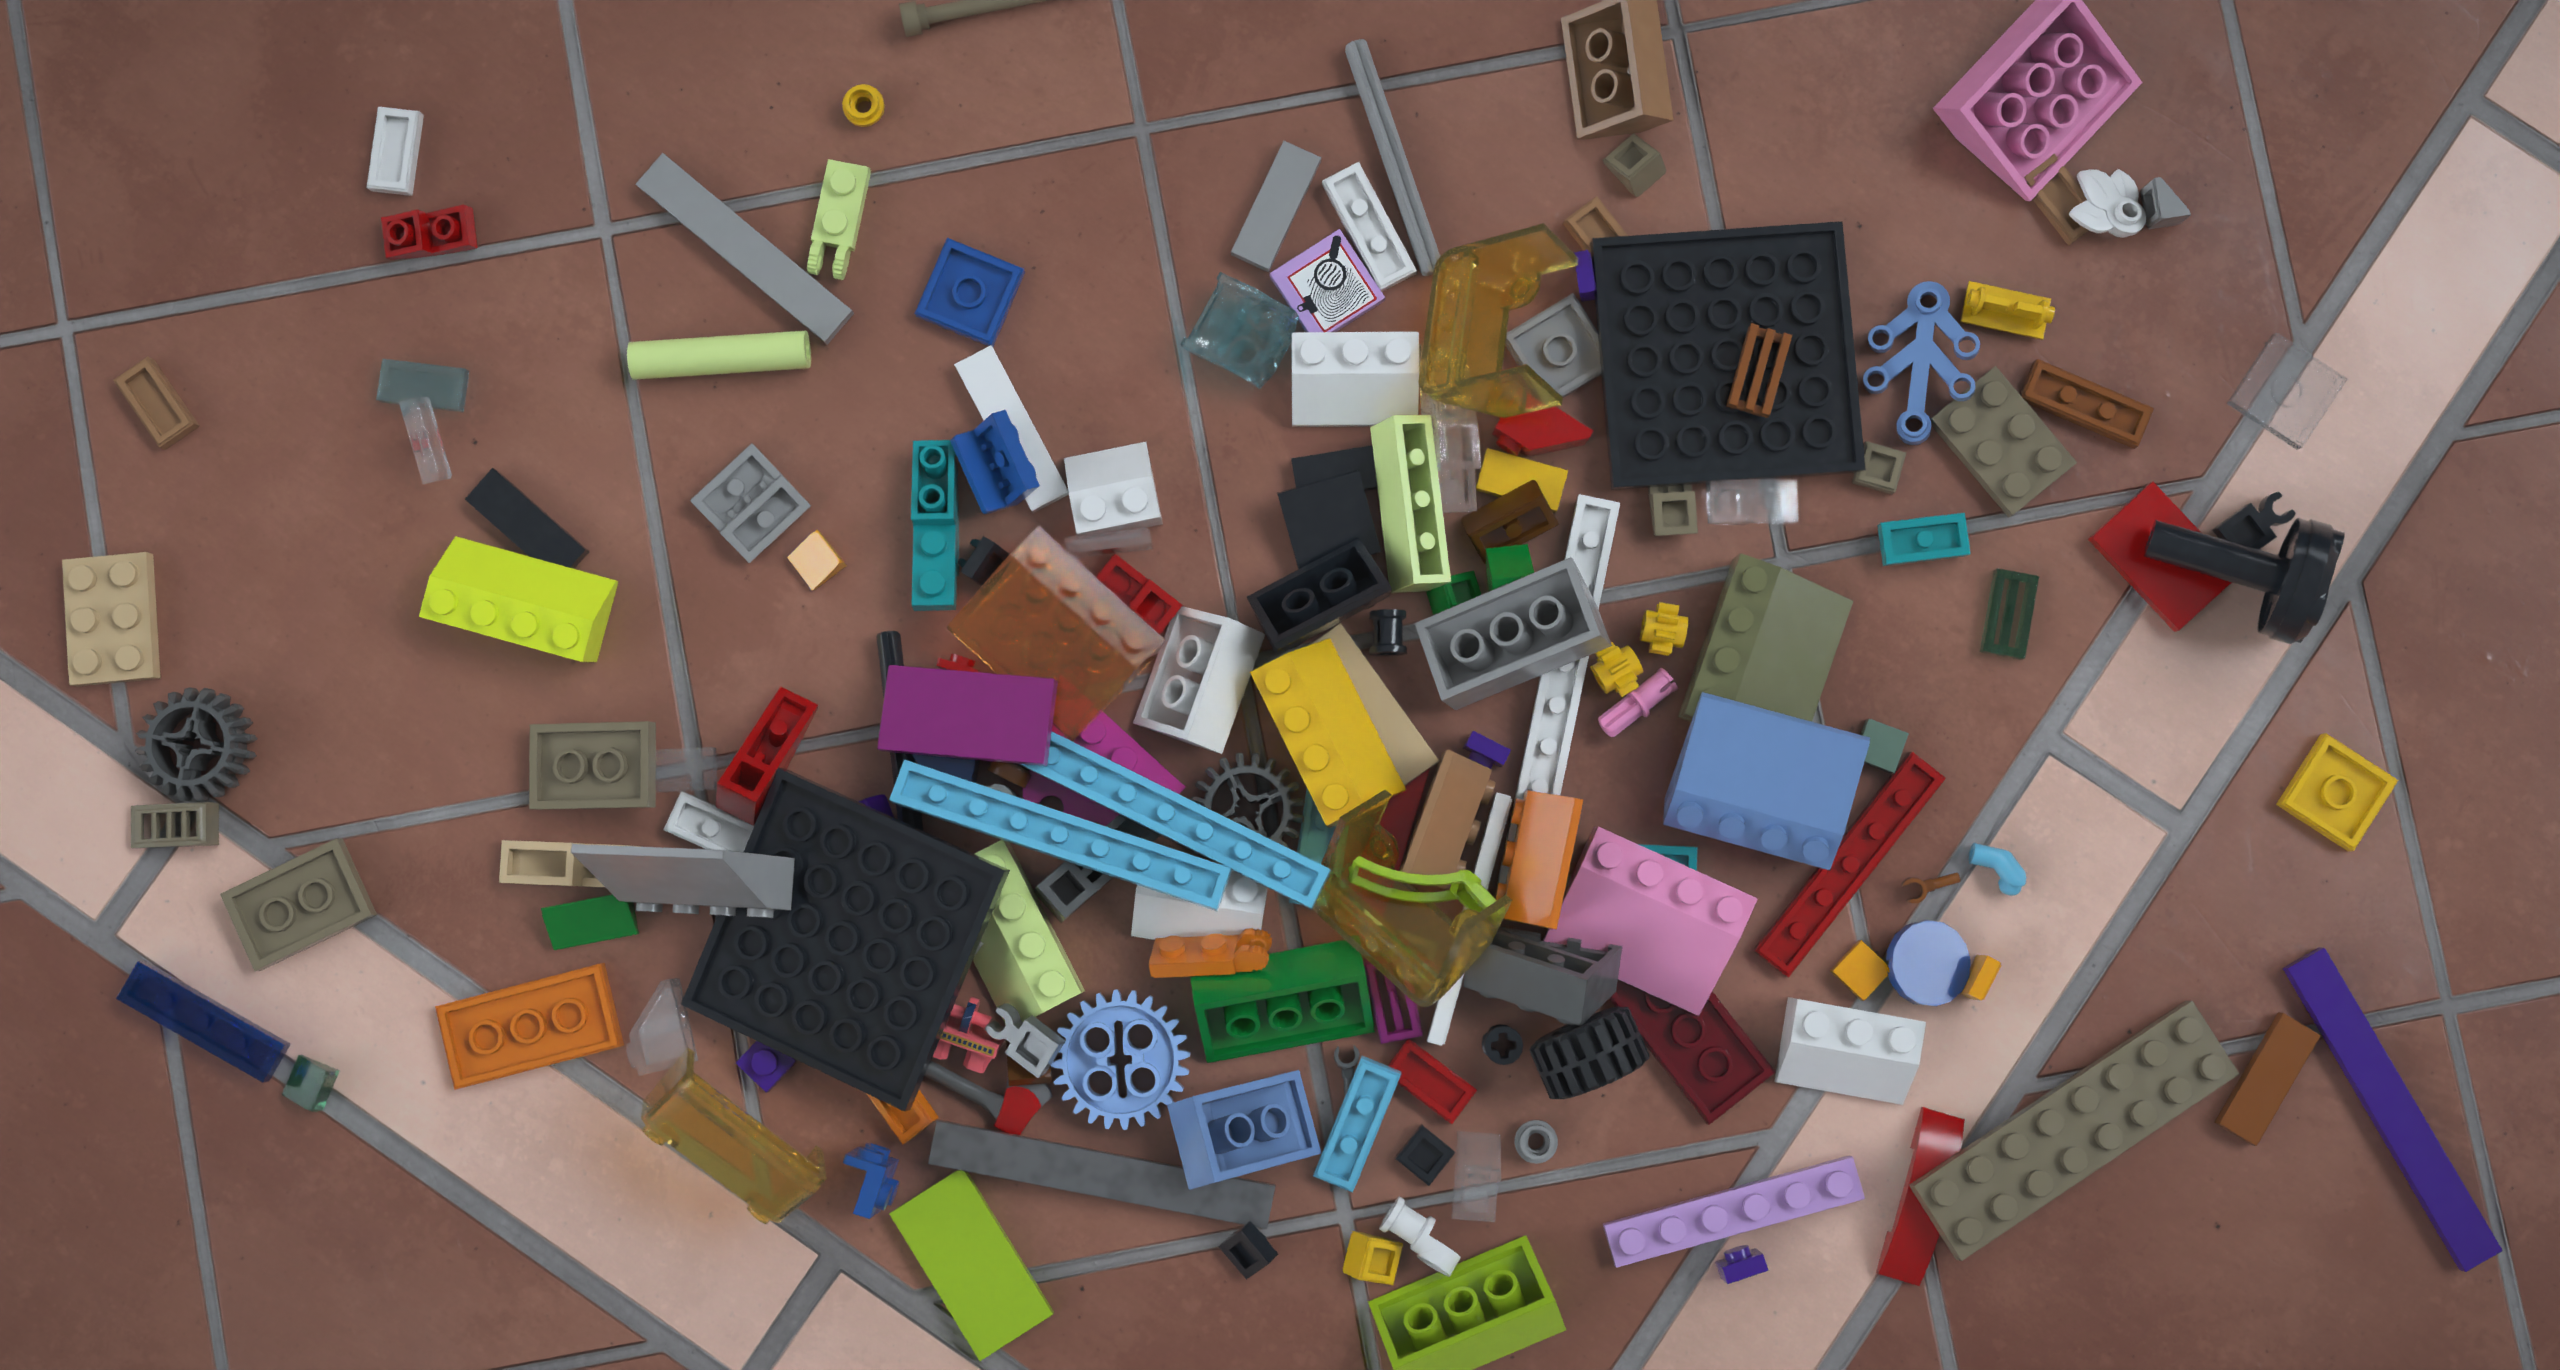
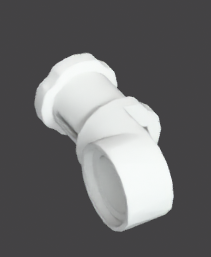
M1399 1196L1390 1207L1379 1229L1384 1233L1391 1231L1410 1243V1249L1417 1253V1257L1422 1262L1441 1274L1450 1277L1461 1257L1429 1235L1436 1222L1435 1218L1432 1216L1423 1217L1406 1206L1405 1199Z

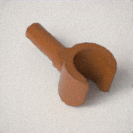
M1958 872L1924 881L1915 877H1909L1902 882L1901 886L1912 882L1918 883L1921 887L1920 895L1906 901L1919 903L1926 898L1927 893L1935 891V889L1960 883L1961 879Z

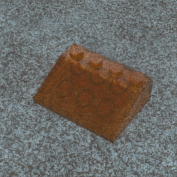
M1039 526L1009 554L947 626V629L997 674L1056 679L1058 686L1053 725L1072 742L1157 656L1165 641L1159 633Z

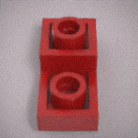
M464 204L428 213L416 209L381 217L385 256L389 260L438 256L478 248L473 208Z

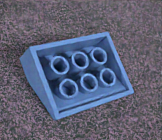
M1702 692L1664 798L1663 825L1830 870L1844 836L1870 744V737Z

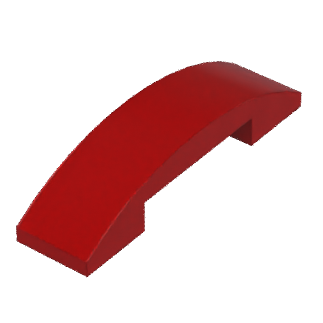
M1921 1107L1910 1148L1914 1149L1892 1232L1887 1231L1876 1270L1877 1274L1920 1286L1940 1234L1909 1185L1961 1151L1965 1119Z

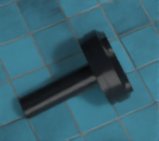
M2297 518L2291 525L2280 551L2276 555L2155 520L2143 556L2265 592L2258 619V633L2268 635L2270 639L2287 644L2301 643L2312 627L2318 624L2322 616L2345 533L2334 530L2332 525L2312 519L2307 521Z

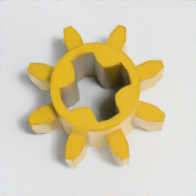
M1659 602L1656 605V611L1645 610L1640 630V641L1650 643L1649 653L1669 656L1672 653L1673 647L1683 648L1688 630V617L1678 615L1679 605Z
M1611 642V647L1595 653L1598 657L1596 659L1597 663L1590 666L1599 686L1606 694L1615 690L1616 693L1618 692L1623 697L1639 687L1636 682L1638 680L1636 676L1644 671L1639 659L1629 645L1620 649L1618 645L1615 646Z

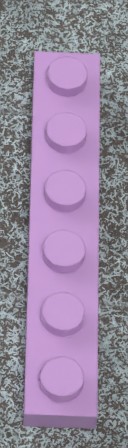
M1849 1155L1603 1223L1614 1266L1617 1268L1865 1199L1854 1159Z

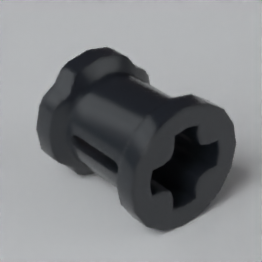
M1380 609L1369 612V619L1373 620V646L1369 647L1370 655L1398 656L1407 654V647L1403 645L1405 610Z
M1494 1025L1482 1037L1481 1045L1483 1052L1496 1064H1512L1522 1054L1523 1041L1516 1030L1507 1025ZM1500 1033H1504L1505 1038L1513 1041V1047L1506 1048L1504 1056H1500L1498 1050L1491 1048V1042L1498 1041Z

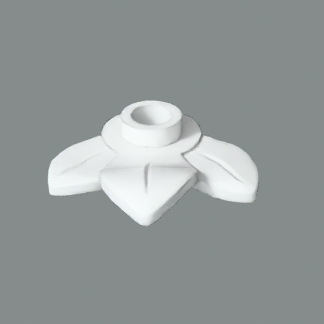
M2092 169L2083 170L2077 174V179L2087 200L2075 206L2069 212V216L2075 222L2094 233L2108 231L2112 235L2121 238L2135 235L2144 227L2146 213L2138 203L2139 191L2134 180L2120 169L2114 171L2110 177L2102 171Z

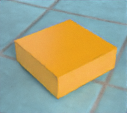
M1858 940L1830 972L1861 1001H1865L1888 976L1887 972H1890L1888 965L1862 940Z
M1976 955L1970 966L1969 979L1960 994L1972 1000H1984L2002 966L2000 965L2001 962L1988 955Z

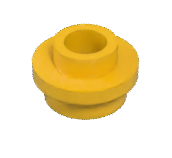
M861 84L847 91L842 101V108L846 118L852 124L867 127L880 120L884 113L885 104L882 95L876 88ZM862 101L871 103L870 110L865 113L857 111V106Z

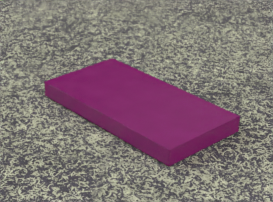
M889 665L877 749L882 752L1047 766L1058 681L1052 678Z

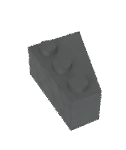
M1492 925L1486 929L1483 928L1468 941L1463 987L1478 991L1480 995L1487 998H1499L1516 1004L1525 1011H1537L1555 1017L1563 1024L1582 1026L1617 990L1622 946L1609 944L1607 952L1582 948V940L1568 938L1567 945L1540 941L1541 933Z

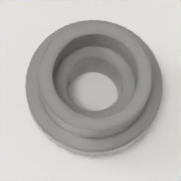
M1530 1120L1518 1128L1514 1144L1516 1151L1525 1161L1539 1164L1548 1161L1555 1154L1558 1138L1555 1130L1548 1123L1541 1120ZM1534 1133L1543 1136V1145L1538 1149H1532L1528 1145V1138Z

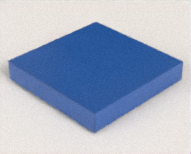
M947 238L914 314L916 317L984 345H992L994 347L1024 277L1025 270Z

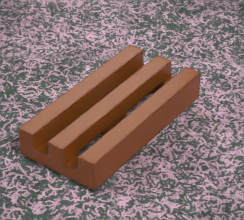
M1751 323L1748 327L1727 407L1768 418L1771 414L1792 335L1787 333L1779 334L1774 329L1759 328L1760 325ZM1756 338L1763 340L1747 401L1745 402L1739 400L1754 344ZM1772 343H1776L1778 348L1763 402L1759 406L1756 405V400Z

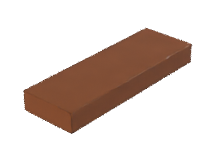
M2039 359L2033 362L2020 392V395L2027 404L2133 449L2139 446L2154 408Z
M2278 1012L2214 1123L2247 1143L2257 1146L2321 1035L2285 1013Z

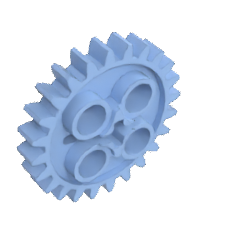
M1119 989L1113 991L1111 1002H1107L1101 992L1097 993L1096 1007L1093 1008L1088 1002L1083 1000L1080 1002L1084 1015L1080 1017L1073 1012H1069L1067 1017L1073 1024V1027L1071 1029L1067 1027H1059L1057 1029L1058 1033L1066 1038V1041L1059 1053H1062V1059L1055 1060L1051 1064V1067L1063 1069L1064 1073L1054 1081V1084L1068 1085L1069 1089L1062 1096V1100H1069L1075 1097L1078 1102L1073 1112L1077 1114L1085 1107L1089 1109L1088 1123L1090 1124L1101 1115L1104 1116L1105 1129L1111 1127L1114 1118L1120 1119L1123 1130L1128 1129L1131 1117H1135L1141 1127L1145 1126L1146 1112L1149 1111L1155 1118L1159 1119L1162 1115L1158 1104L1160 1102L1165 1105L1174 1103L1168 1092L1170 1090L1182 1092L1184 1089L1183 1085L1175 1079L1176 1076L1188 1075L1190 1071L1186 1067L1179 1065V1060L1188 1058L1191 1055L1189 1051L1178 1050V1044L1187 1039V1035H1174L1172 1030L1180 1020L1176 1018L1166 1022L1163 1019L1168 1009L1166 1005L1159 1008L1156 1012L1152 1010L1153 996L1151 995L1140 1004L1137 1003L1136 990L1131 991L1127 1001H1122ZM1116 1021H1121L1123 1024L1124 1055L1132 1056V1062L1127 1063L1124 1068L1127 1085V1096L1125 1098L1119 1095V1067L1116 1063H1110L1109 1059L1117 1053ZM1144 1024L1151 1030L1153 1038L1148 1047L1138 1048L1131 1043L1129 1032L1134 1025ZM1099 1027L1108 1033L1110 1040L1107 1049L1095 1051L1090 1048L1086 1039L1091 1028ZM1144 1067L1154 1073L1156 1081L1151 1090L1141 1091L1134 1086L1132 1074L1136 1069ZM1105 1071L1110 1075L1113 1083L1108 1093L1098 1094L1092 1090L1089 1081L1093 1072Z

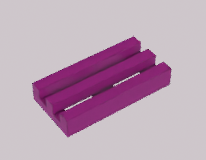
M1406 950L1390 956L1389 954L1380 955L1379 958H1364L1363 964L1381 1044L1423 1036V1028ZM1393 965H1399L1412 1028L1405 1029L1392 970ZM1383 968L1396 1031L1388 1032L1375 969Z

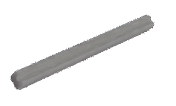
M1364 39L1352 41L1346 45L1345 53L1420 272L1423 276L1436 274L1442 270L1443 263L1367 41Z

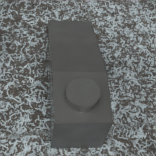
M1120 814L1106 826L1154 842L1161 836ZM1065 861L1039 883L1033 892L1058 921L1062 923L1114 877Z

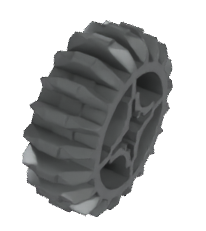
M189 687L184 689L183 695L178 692L168 693V704L162 701L153 703L158 714L157 716L147 714L142 717L150 726L148 731L140 730L136 733L139 738L146 739L145 746H140L135 752L148 758L139 768L146 772L153 771L148 782L155 786L163 784L161 792L167 796H174L177 793V798L180 801H190L194 797L196 801L206 802L209 800L210 794L213 797L220 798L225 795V786L228 788L240 786L235 776L236 773L247 775L250 772L248 767L243 764L245 758L254 759L257 755L255 752L247 750V743H253L258 738L254 734H246L245 730L254 722L250 718H239L244 710L242 705L236 703L230 705L231 697L223 693L216 696L214 689L203 688L199 693L196 688ZM192 713V717L187 718L184 728L177 733H173L177 724ZM213 718L217 720L222 729L224 742L217 738V723L213 722ZM183 740L193 742L194 740H200V744L209 745L211 748L193 749L192 745L183 744ZM170 747L177 755L176 767L171 759ZM216 756H221L217 765L210 772L201 776V772L206 771L209 761Z
M1240 752L1236 753L1235 759L1238 765L1236 767L1230 768L1229 762L1225 757L1219 760L1224 770L1219 776L1211 767L1205 770L1207 775L1214 781L1210 786L1203 781H1197L1195 786L1199 790L1206 792L1204 799L1191 797L1192 801L1212 810L1214 797L1220 787L1226 782L1234 798L1231 809L1222 814L1226 818L1235 815V809L1240 808L1237 805L1240 801L1237 790L1241 791L1244 799L1246 798L1250 804L1268 799L1267 802L1259 805L1260 811L1255 812L1258 815L1255 819L1259 827L1258 830L1254 829L1251 821L1248 822L1245 816L1231 819L1268 838L1262 826V814L1268 807L1282 800L1283 818L1279 828L1269 839L1289 848L1281 840L1285 834L1293 839L1299 837V832L1289 828L1290 821L1296 823L1304 822L1303 815L1292 814V807L1303 806L1305 802L1303 798L1291 799L1289 793L1298 790L1300 785L1298 782H1292L1287 786L1283 784L1282 781L1290 774L1288 768L1282 769L1277 776L1272 773L1276 766V759L1270 758L1266 767L1262 768L1259 767L1260 754L1253 753L1252 765H1244V756ZM1238 776H1259L1269 781L1276 789L1258 796L1251 795L1246 792Z

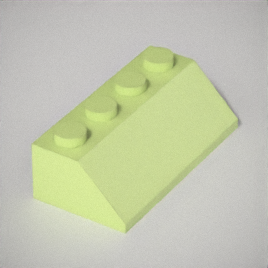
M1000 840L975 853L977 856L1010 870L981 939V942L984 944L973 958V962L996 1007L998 1008L1004 1003L1012 1005L1018 1011L1020 1020L1024 1022L1031 1015L1037 1017L1085 992L1037 895L1033 892L1034 889L1010 842Z

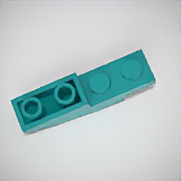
M950 440L913 441L911 521L913 524L912 608L914 611L956 610L957 576H959L957 456Z

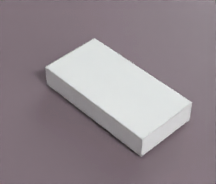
M378 107L366 187L370 191L413 195L424 118L420 111Z

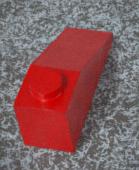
M780 686L717 782L716 808L754 826L778 768H788L818 709V704Z

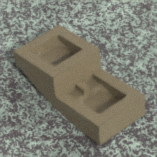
M1692 485L1648 488L1654 536L1698 533L1695 491H1692Z

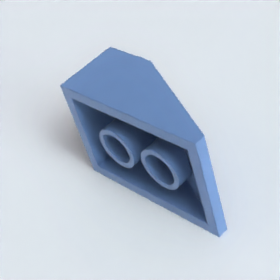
M1299 1070L1192 1096L1167 1105L1189 1190L1322 1154Z

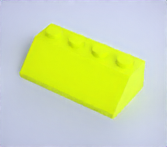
M455 536L429 576L419 617L576 661L597 662L619 581Z

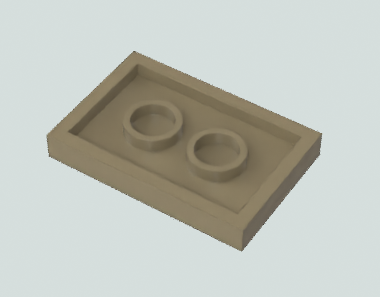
M1996 366L1975 382V392L1969 400L1957 401L1954 399L1930 418L1931 426L2008 518L2013 516L2077 463ZM1970 387L1967 388L1961 394L1967 393L1970 390Z
M656 722L530 724L529 809L656 808Z
M336 838L220 894L254 971H262L377 916L342 838Z

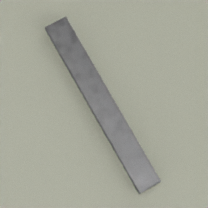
M943 1120L936 1121L928 1164L1243 1225L1251 1221L1255 1227L1264 1229L1268 1227L1275 1191L1274 1184L1238 1177L1189 1190L1184 1169L1181 1166Z

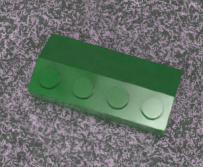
M1358 937L1270 953L1268 965H1266V968L1258 971L1236 972V974L1190 976L1194 1007L1207 1063L1375 1032Z

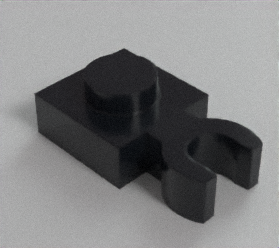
M2275 492L2261 500L2258 511L2252 503L2247 504L2212 529V531L2220 539L2260 550L2277 537L2270 526L2285 524L2291 521L2296 513L2292 509L2281 516L2275 514L2273 503L2282 497L2280 492Z

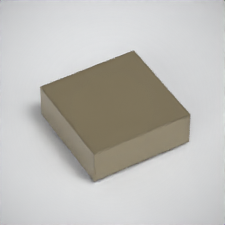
M1865 441L1863 446L1866 470L1854 473L1852 483L1887 494H1894L1897 489L1906 452Z

